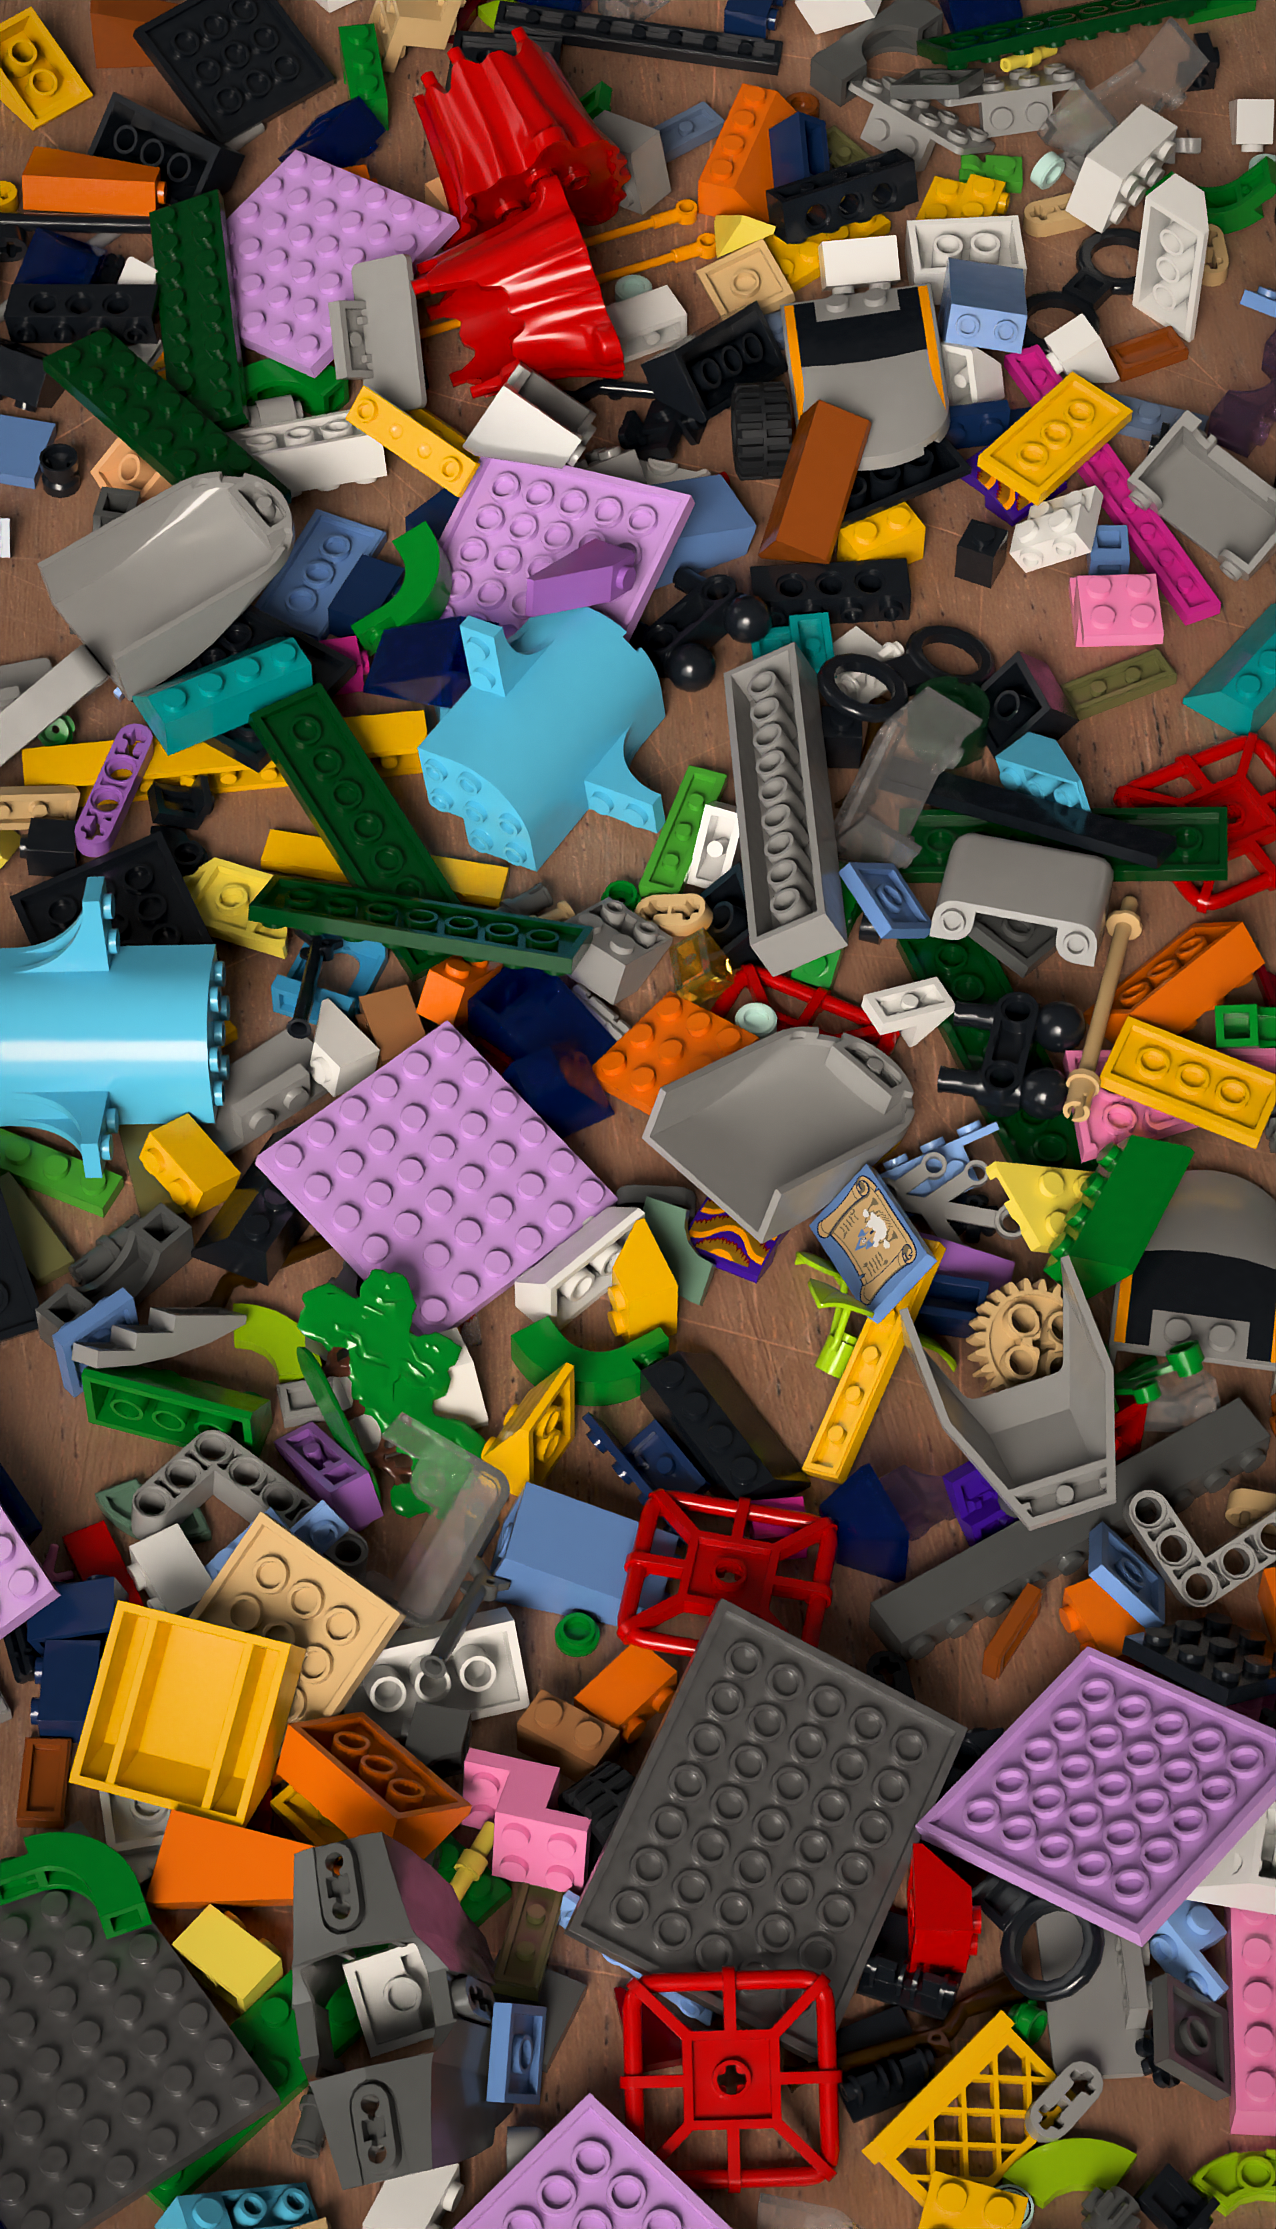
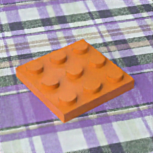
M669 991L586 1071L589 1082L594 1086L650 1115L661 1087L759 1041L760 1038Z

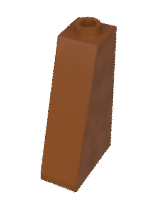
M90 0L96 69L155 67L134 39L133 33L136 28L179 4L161 0Z

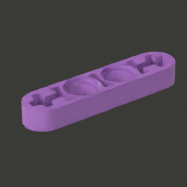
M135 723L129 724L121 728L116 735L75 826L74 833L77 849L85 856H103L109 852L114 844L154 753L153 735L147 726ZM136 741H141L135 745L133 757L130 756L129 745H134ZM118 769H127L133 773L125 780H116L111 777V774ZM103 800H114L119 804L117 808L111 811H102L97 808V805ZM96 823L100 824V835H96L93 840L87 839L94 836L97 829Z

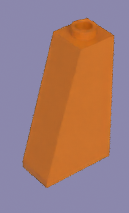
M35 146L22 173L23 210L149 216V212L158 210L161 204H166L167 182L161 181V169L159 167Z
M171 1809L145 1902L150 1908L157 1910L205 1909L209 1904L215 1908L293 1906L294 1854L311 1847L315 1848L316 1846ZM337 1858L333 1864L334 1873L340 1875L339 1869L342 1866L337 1865L339 1859Z

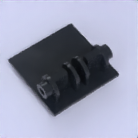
M889 1911L864 1967L856 1993L894 2006L900 2005L903 2009L943 2021L954 2004L964 1973H924L922 1965H918L915 1972H909L907 1917Z
M900 2005L838 2029L836 2032L837 2055L912 2034V2028ZM919 2047L912 2049V2054L895 2059L889 2058L882 2063L843 2073V2083H838V2094L853 2124L911 2100L935 2076L932 2067L936 2066L934 2056L929 2048L921 2050Z

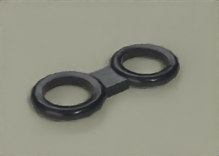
M1110 228L1106 229L1102 234L1097 231L1086 238L1076 252V268L1078 273L1063 287L1062 291H1045L1028 297L1026 299L1027 321L1031 315L1039 310L1062 308L1073 312L1077 316L1083 313L1099 335L1100 319L1096 310L1111 295L1127 296L1134 294L1136 276L1125 279L1104 275L1094 267L1091 258L1101 248L1111 245H1125L1139 251L1141 233L1131 229ZM1026 322L1022 347L1028 348L1038 344L1046 355L1050 353L1045 340L1032 333Z
M933 625L922 627L910 635L905 645L906 655L885 662L861 654L848 653L836 655L822 664L817 674L818 690L826 702L841 714L858 721L879 723L891 721L903 714L908 705L909 697L931 690L932 685L949 692H975L996 672L994 656L987 646L972 634L956 627ZM933 643H945L956 646L972 656L978 665V671L968 675L947 673L930 663L923 654L922 648ZM854 671L875 677L887 687L892 699L886 703L876 705L856 701L839 689L835 683V676L843 672Z
M920 1839L919 1843H923L937 1856L939 1848ZM990 1872L983 1881L972 1888V1905H981V1910L1003 1931L1000 1945L1002 1970L1015 1990L1031 2000L1054 2002L1073 1996L1090 1982L1100 1966L1103 1956L1105 1937L1102 1927L1073 1914L1082 1927L1084 1939L1080 1957L1073 1968L1062 1977L1049 1981L1035 1980L1029 1976L1023 1966L1021 1949L1024 1936L1031 1925L1043 1915L1056 1911H1069Z

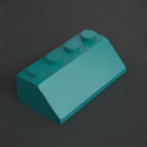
M1276 603L1271 604L1183 698L1182 704L1238 736L1248 735L1249 731L1257 733L1276 712Z
M276 637L132 696V699L169 756L247 724L249 714L313 686L312 665L293 637Z

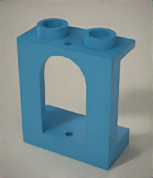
M323 934L327 939L343 940V947L334 950V954L344 953L353 956L359 962L360 968L346 996L317 987L309 1023L317 1025L321 1002L329 998L355 1024L354 1015L360 1014L359 996L373 992L388 963V948L379 942L367 940L349 942L342 939V936ZM304 942L302 948L310 946ZM300 952L287 976L277 974L271 985L273 1012L292 1018L306 960L300 957Z

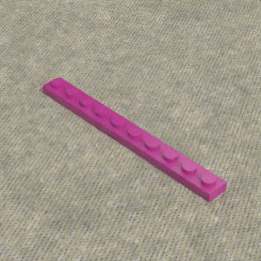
M1038 344L1022 349L1021 354L1010 353L1004 356L1005 369L1032 407L1063 380L1060 374L1057 375L1045 357L1046 354ZM1107 442L1077 472L1088 487L1096 485L1104 496L1101 506L1114 525H1127L1130 548L1149 574L1156 573L1158 588L1185 626L1220 614V600L1162 518L1150 508L1146 511L1142 510L1128 497L1131 491L1127 486V479L1131 475Z

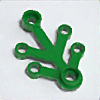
M1190 1340L1171 1347L1165 1352L1168 1360L1165 1363L1159 1364L1155 1355H1148L1135 1360L1130 1366L1117 1374L1114 1371L1115 1413L1120 1409L1115 1398L1117 1395H1134L1137 1404H1145L1158 1399L1162 1393L1157 1379L1152 1378L1172 1371H1177L1179 1377H1187L1200 1372L1204 1368L1202 1361L1205 1359L1199 1341Z

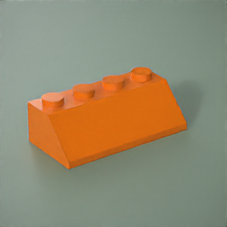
M742 83L698 180V213L716 217V215H744L770 224L766 190L774 188L769 129L797 113L778 91Z
M1243 921L1193 923L1117 985L1104 1037L1112 1044H1115L1128 1016L1175 1035L1184 1034L1198 1024L1196 1019L1207 1011L1214 1010L1215 1006L1222 1005L1226 1001L1224 996L1230 991L1249 983L1254 977L1252 973L1265 964ZM1095 1004L1083 1012L1085 1021L1089 1025Z
M364 1712L289 1723L287 1726L276 1773L289 1783L294 1791L301 1794L316 1807L321 1815L328 1818L343 1831L348 1839L358 1837V1835L383 1832L411 1849L424 1860L470 1814L472 1805Z

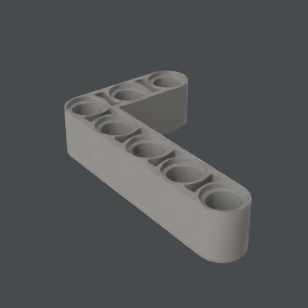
M80 645L0 712V767L77 702L87 698L110 678L85 645Z
M207 1430L197 1435L137 1489L132 1499L131 1529L138 1539L143 1540L176 1523L180 1525L212 1495L250 1524L256 1519L260 1511L264 1513L270 1507L273 1509H284V1511H275L282 1517L289 1528L294 1526L318 1503L226 1433L219 1430ZM177 1485H186L187 1487H178ZM153 1512V1513H157V1514H155V1515H150V1514H146V1513ZM349 1527L348 1532L326 1550L323 1555L361 1583L365 1580L369 1548L365 1539ZM341 1560H350V1561H352V1562H351V1563H347V1562H343V1561H341Z
M1154 1490L1140 1491L1132 1494L1124 1503L1123 1517L1126 1524L1175 1598L1187 1607H1205L1212 1604L1276 1561V1549L1270 1550L1266 1548L1261 1541V1532L1266 1525L1271 1524L1276 1527V1507L1203 1555L1161 1493ZM1142 1498L1151 1500L1156 1507V1517L1149 1524L1141 1522L1135 1514L1137 1502ZM1168 1536L1176 1538L1182 1547L1180 1557L1174 1562L1166 1560L1161 1553V1543ZM1231 1549L1237 1550L1244 1559L1243 1569L1236 1575L1229 1573L1223 1565V1558ZM1193 1574L1200 1575L1207 1584V1591L1199 1600L1191 1598L1186 1591V1582Z

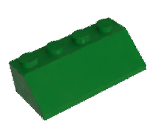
M1131 1135L1117 1144L1114 1142L1107 1144L1096 1158V1162L1099 1164L1096 1171L1085 1180L1080 1188V1191L1083 1193L1080 1201L1065 1216L1064 1221L1067 1225L1063 1233L1058 1235L1048 1249L1051 1256L1043 1271L1063 1287L1060 1258L1069 1255L1086 1300L1133 1274L1195 1152L1188 1146Z
M140 1365L108 1368L86 1366L81 1374L89 1423L184 1448L200 1433L207 1430H219L229 1435L259 1458L273 1424L271 1401L269 1399H265L251 1391L242 1393L223 1388L213 1381L203 1380L200 1382L181 1377L171 1370H155Z

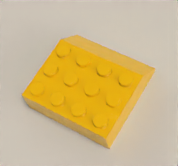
M118 1600L68 1782L245 1828L270 1787L306 1649L293 1644Z

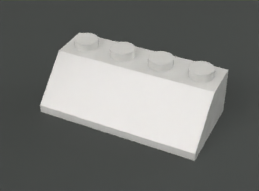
M1175 173L1145 197L1132 305L1164 327L1171 325L1178 336L1190 343L1195 336L1209 225L1205 192Z
M350 410L225 432L291 490V498L302 494V491L312 489L331 491L337 489L340 484L350 482L369 484L376 481L377 477L387 476L383 445L345 419Z
M506 1607L475 1613L446 1663L445 1675L438 1679L426 1676L421 1670L420 1662L422 1658L430 1655L450 1619L396 1631L342 1710V1714L364 1712L390 1736L398 1738L401 1735L404 1719H412L416 1702L471 1711L472 1721L528 1708L530 1701L513 1617Z

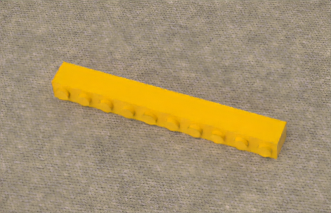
M424 710L343 718L380 777L423 773L417 747L428 736ZM153 736L154 753L132 802L148 800L147 791L153 782L191 788L199 774L208 776L210 791L214 794L288 787V784L272 760L258 773L204 742L168 756L156 736ZM114 740L22 749L24 786L75 785L81 793L78 807H84ZM136 741L134 745H129L130 756L133 757V749L141 741ZM118 769L111 774V777L116 780H125L133 773L127 769ZM103 800L98 805L115 804L117 802L114 800Z

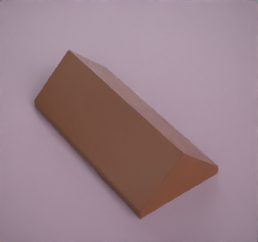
M818 400L800 416L758 556L761 559L830 564L872 423L869 420L822 400Z

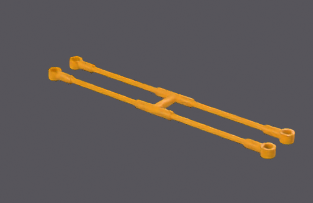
M680 200L675 208L651 215L650 219L584 238L586 247L652 227L658 229L675 223L691 225L697 221L698 206L693 200ZM703 233L697 237L696 242L672 249L671 253L596 275L598 283L602 284L673 261L674 263H679L696 257L712 259L717 256L715 235ZM430 290L417 294L416 300L433 294H431ZM452 319L420 329V339L459 328L460 321ZM334 359L329 364L335 367Z

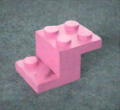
M1156 573L1084 575L1069 578L1068 589L1076 647L1163 644L1164 630Z
M469 1748L464 1761L463 1798L472 1807L470 1814L462 1821L461 1825L481 1830L486 1821L494 1823L492 1876L515 1882H525L558 1892L570 1890L576 1895L581 1896L588 1879L592 1819L589 1820L587 1817L557 1811L560 1768Z

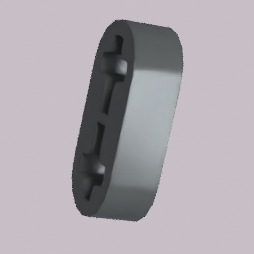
M634 1184L619 1188L615 1194L618 1198L615 1207L640 1208L643 1211L646 1196L690 1210L688 1224L696 1216V1194L684 1187Z

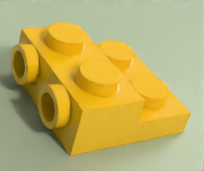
M970 174L967 183L934 176L915 220L1005 215L1010 202V193L1005 192L1006 182L975 174Z

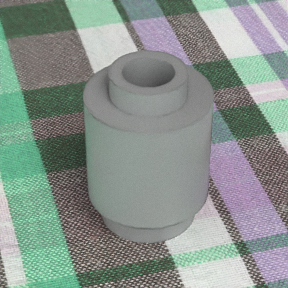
M291 394L254 401V405L247 406L249 428L304 418L300 401H293Z

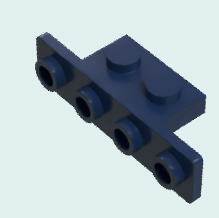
M1007 399L949 406L951 422L945 437L955 449L987 446L998 439L1032 407L1010 410Z
M590 1412L582 1417L591 1429L586 1434L589 1440L603 1454L609 1451L615 1458L616 1462L611 1465L614 1471L628 1485L634 1482L642 1493L637 1498L643 1506L648 1500V1494L658 1488H662L665 1491L679 1490L703 1495L713 1486L658 1420L654 1419L624 1447L602 1420ZM662 1516V1518L667 1522V1525L663 1528V1531L679 1536L676 1545L679 1548H682L684 1545L688 1546V1544L682 1539V1537L676 1532V1530Z

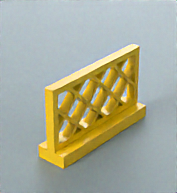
M1002 2009L861 2150L874 2165L880 2162L923 2208L933 2171H936L935 2149L959 2150L960 2176L956 2177L994 2187L1008 2169L1037 2142L1026 2131L1024 2123L1025 2139L1020 2144L1001 2143L1000 2118H1024L1025 2120V2113L1032 2104V2085L1049 2086L1057 2075L1011 2029L1015 2023ZM1007 2045L1021 2058L1022 2076L998 2075V2054ZM989 2064V2075L979 2074ZM1031 2069L1038 2077L1031 2076ZM971 2082L990 2083L991 2109L967 2108L966 2087ZM999 2084L1023 2085V2110L1000 2109ZM1071 2089L1065 2094L1070 2100L1077 2096ZM957 2097L958 2107H947ZM1058 2105L1047 2113L1039 2111L1043 2116V2120L1039 2123L1041 2127L1046 2130L1054 2124L1055 2118L1062 2112ZM938 2115L958 2116L959 2142L935 2141L934 2120ZM967 2116L991 2117L992 2143L968 2142ZM925 2130L926 2140H915ZM906 2148L926 2149L927 2175L910 2174L899 2163L897 2158ZM968 2150L992 2151L993 2172L989 2177L969 2176ZM1001 2152H1012V2153L1002 2162V2154H1001ZM920 2183H927V2191Z

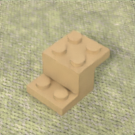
M376 0L368 24L374 23L383 72L394 73L399 58H403L405 55L406 46L445 50L449 36L454 35L456 31L458 11L465 6L466 0Z

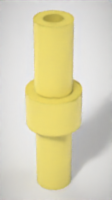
M1044 45L1034 47V52L1031 54L1011 55L1002 58L1000 67L1004 72L1018 68H1031L1039 65L1041 60L1056 55L1058 49L1046 48Z
M486 1821L470 1849L463 1850L454 1866L457 1872L450 1885L454 1888L460 1903L472 1882L480 1879L488 1865L486 1857L493 1847L494 1823Z

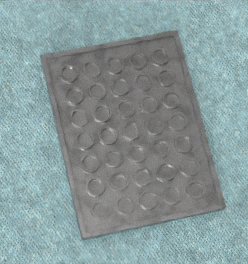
M721 1598L715 1605L564 1934L642 1975L660 1972L721 1971L722 1966H734L735 1971L804 1969L814 1971L817 1974L824 1972L831 1979L829 1985L833 1990L835 1998L837 2032L910 1864L913 1843H919L922 1836L917 1831L915 1825L936 1804L968 1728ZM805 1989L736 1990V2024L746 2029H769ZM722 1991L677 1992L723 2016ZM816 2000L779 2037L780 2047L809 2062H818Z
M80 1820L61 1831L93 1838ZM67 1889L42 1891L0 1906V2221L5 2229H93L281 2105L279 2095L153 1921L148 1926L106 1939L98 1912L92 1902L85 1896Z

